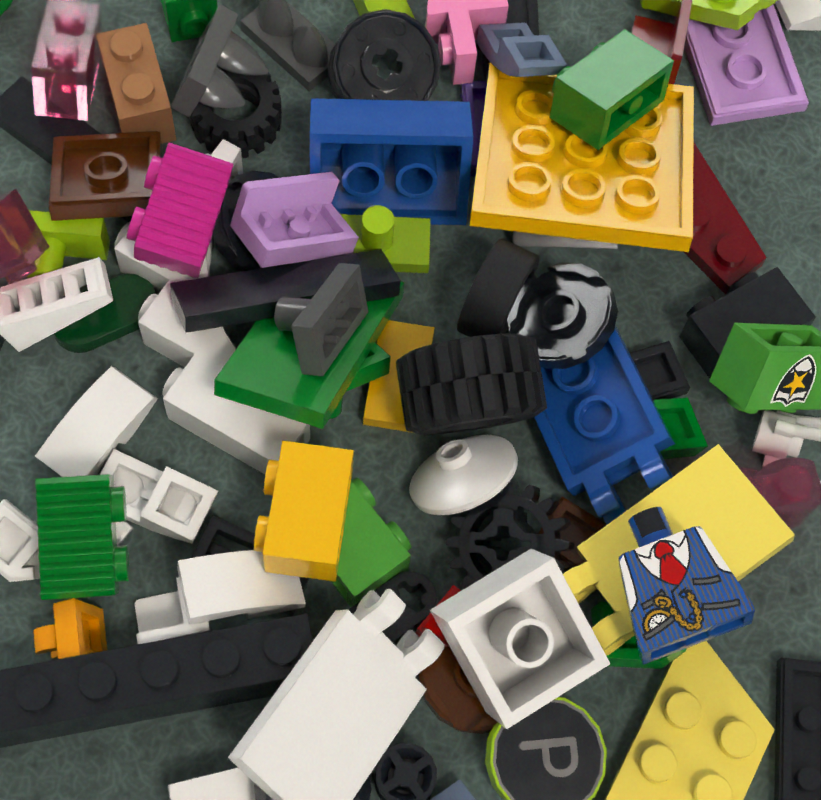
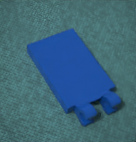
M616 325L614 332L603 349L586 362L567 369L541 367L547 409L534 418L567 490L573 496L587 491L598 517H603L606 524H609L627 511L613 486L614 484L641 471L646 484L652 492L673 477L660 452L675 443Z

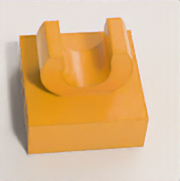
M76 598L53 603L55 624L33 630L35 653L51 652L52 659H62L107 650L103 609Z

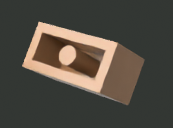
M147 23L97 33L96 38L103 69L121 133L157 131L160 132L162 144L176 141L172 110Z

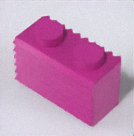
M170 142L167 145L163 158L153 155L144 182V188L152 190L146 209L136 206L127 232V239L135 241L134 258L149 264H155L160 268H167L170 271H177L180 274L198 278L234 164Z

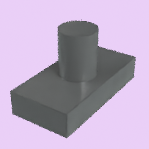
M338 263L312 299L283 296L278 300L274 314L275 324L281 331L293 332L302 374L324 376L367 315L368 307L360 265Z

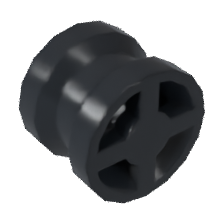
M400 743L390 747L383 754L376 767L375 789L380 800H429L437 781V767L432 756L424 748L412 743ZM400 786V787H403V788H409L410 791H409L408 789H401V788H397V787Z

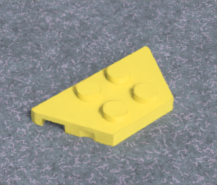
M707 641L687 648L683 654L670 662L604 800H744L775 729Z

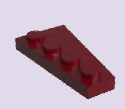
M693 143V239L689 252L684 253L726 295L737 281L759 269L767 257L696 144Z

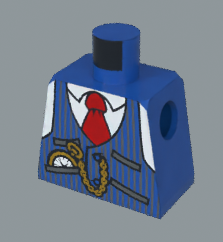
M661 507L646 509L628 520L639 548L619 556V566L637 649L643 665L752 623L755 609L751 600L700 526H694L673 534Z

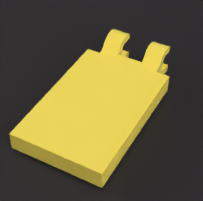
M719 444L577 546V551L585 563L569 569L563 573V576L578 604L598 589L615 613L605 617L592 627L606 656L617 650L634 636L620 572L619 556L639 548L628 523V520L635 514L649 508L661 507L673 534L694 526H700L737 581H740L793 542L795 534Z

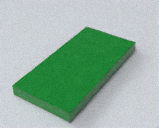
M401 281L399 296L367 302V315L324 376L302 374L293 332L279 330L276 327L275 318L257 320L214 379V395L323 429L403 298L405 282Z

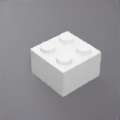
M529 549L430 610L484 710L506 729L610 665L605 652L555 559L534 549Z

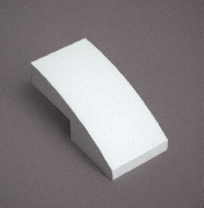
M111 366L74 404L47 438L35 457L62 477L97 475L118 443L126 444L133 436L158 398L117 368Z
M113 449L100 475H113L114 487H125L126 520L159 534L191 544L195 540L218 494V490L167 466L164 471H160L116 449Z
M246 550L178 560L177 570L189 625L246 613L247 619L304 608L306 605L300 578L265 572L263 552Z

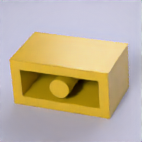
M282 440L279 461L269 459L265 474L264 495L273 496L270 515H259L254 538V551L263 552L265 572L336 582L353 473L354 450Z

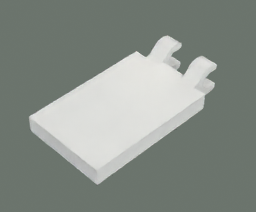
M386 589L381 597L374 590L369 591L358 604L354 614L349 610H335L228 758L273 800H353L427 690L415 677L440 656L445 644L430 629H425L420 637L413 630H408L401 637L397 646L382 632L401 616L406 607V604L391 589Z

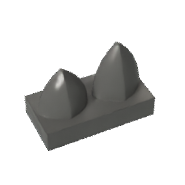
M260 0L258 7L240 20L241 31L309 92L328 77L330 52L335 43L286 0Z
M219 4L198 42L170 108L190 117L198 102L209 107L222 109L244 106L245 101L238 87L221 69L247 76L268 74L269 70L258 53L243 38L232 32L238 17L237 13Z

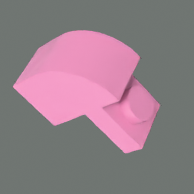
M428 0L425 28L436 44H438L441 65H449L453 85L473 83L477 58L475 40L477 39L479 26L483 24H506L509 7L508 0Z

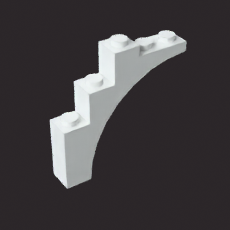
M222 139L212 154L206 153V155L234 164L230 180L243 174L241 148ZM128 222L120 230L114 246L120 272L141 276L153 285L156 292L145 300L139 311L138 324L143 343L185 367L184 369L178 367L172 372L162 391L168 419L259 472L266 474L268 460L279 461L282 440L307 444L310 440V425L215 396L214 379L236 349L223 327L185 332L171 300L170 283L210 277L213 236L211 237L199 277L192 278L189 275H183L177 271H170L167 268H160L155 264L135 259V241L127 239L130 222Z

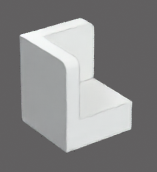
M179 577L176 578L178 591L136 600L135 611L139 630L136 637L138 644L211 631L210 621L189 625Z

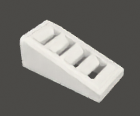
M98 257L1 287L0 335L20 352L111 303L113 296L105 263ZM87 284L88 291L81 293L80 288Z

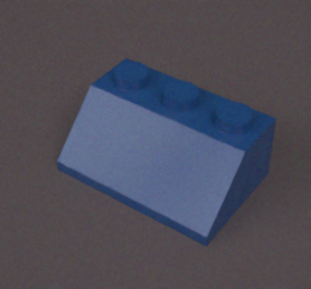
M311 98L310 174L333 172L339 179V184L331 204L340 214L363 215L369 207L381 205L390 209L394 217L431 219L430 225H466L473 149L470 102Z

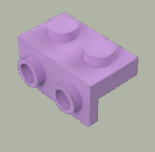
M333 172L245 182L242 185L230 224L261 268L353 254L359 238L331 204L339 184V179Z

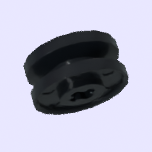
M383 9L364 13L347 25L330 52L327 74L332 94L336 99L428 101L438 85L441 62L436 42L423 24L406 13ZM381 58L390 62L388 69L395 72L391 73L386 79L377 76L376 73L379 67L372 66V64H377Z

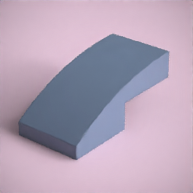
M527 23L483 24L479 26L476 43L487 59L497 69L509 76L558 75L562 69L568 66L550 36H534Z

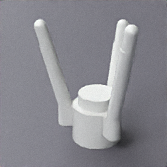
M763 410L752 447L753 452L765 455L762 466L781 471L811 490L821 494V481L785 460L787 455L798 458L804 439L821 442V418L794 415L779 410L777 412Z

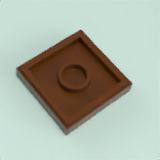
M160 132L54 137L49 193L51 221L133 216L136 206L146 209L152 190L144 188V182L153 155L162 158Z

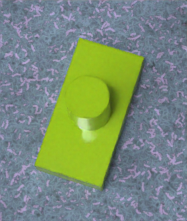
M381 205L369 207L363 215L340 214L359 237L353 253L382 249L395 272L428 273L431 219L394 217L390 209Z
M0 208V250L31 253L27 279L63 268L65 256L89 259L100 257L101 260H107L110 239L104 218L51 221L50 212Z

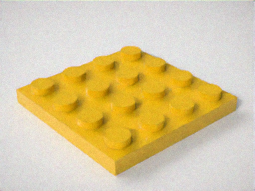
M492 63L489 64L470 226L689 252L693 239V86L668 84L663 102L597 150L550 118L554 95L552 93V85L557 75L514 77L501 72Z

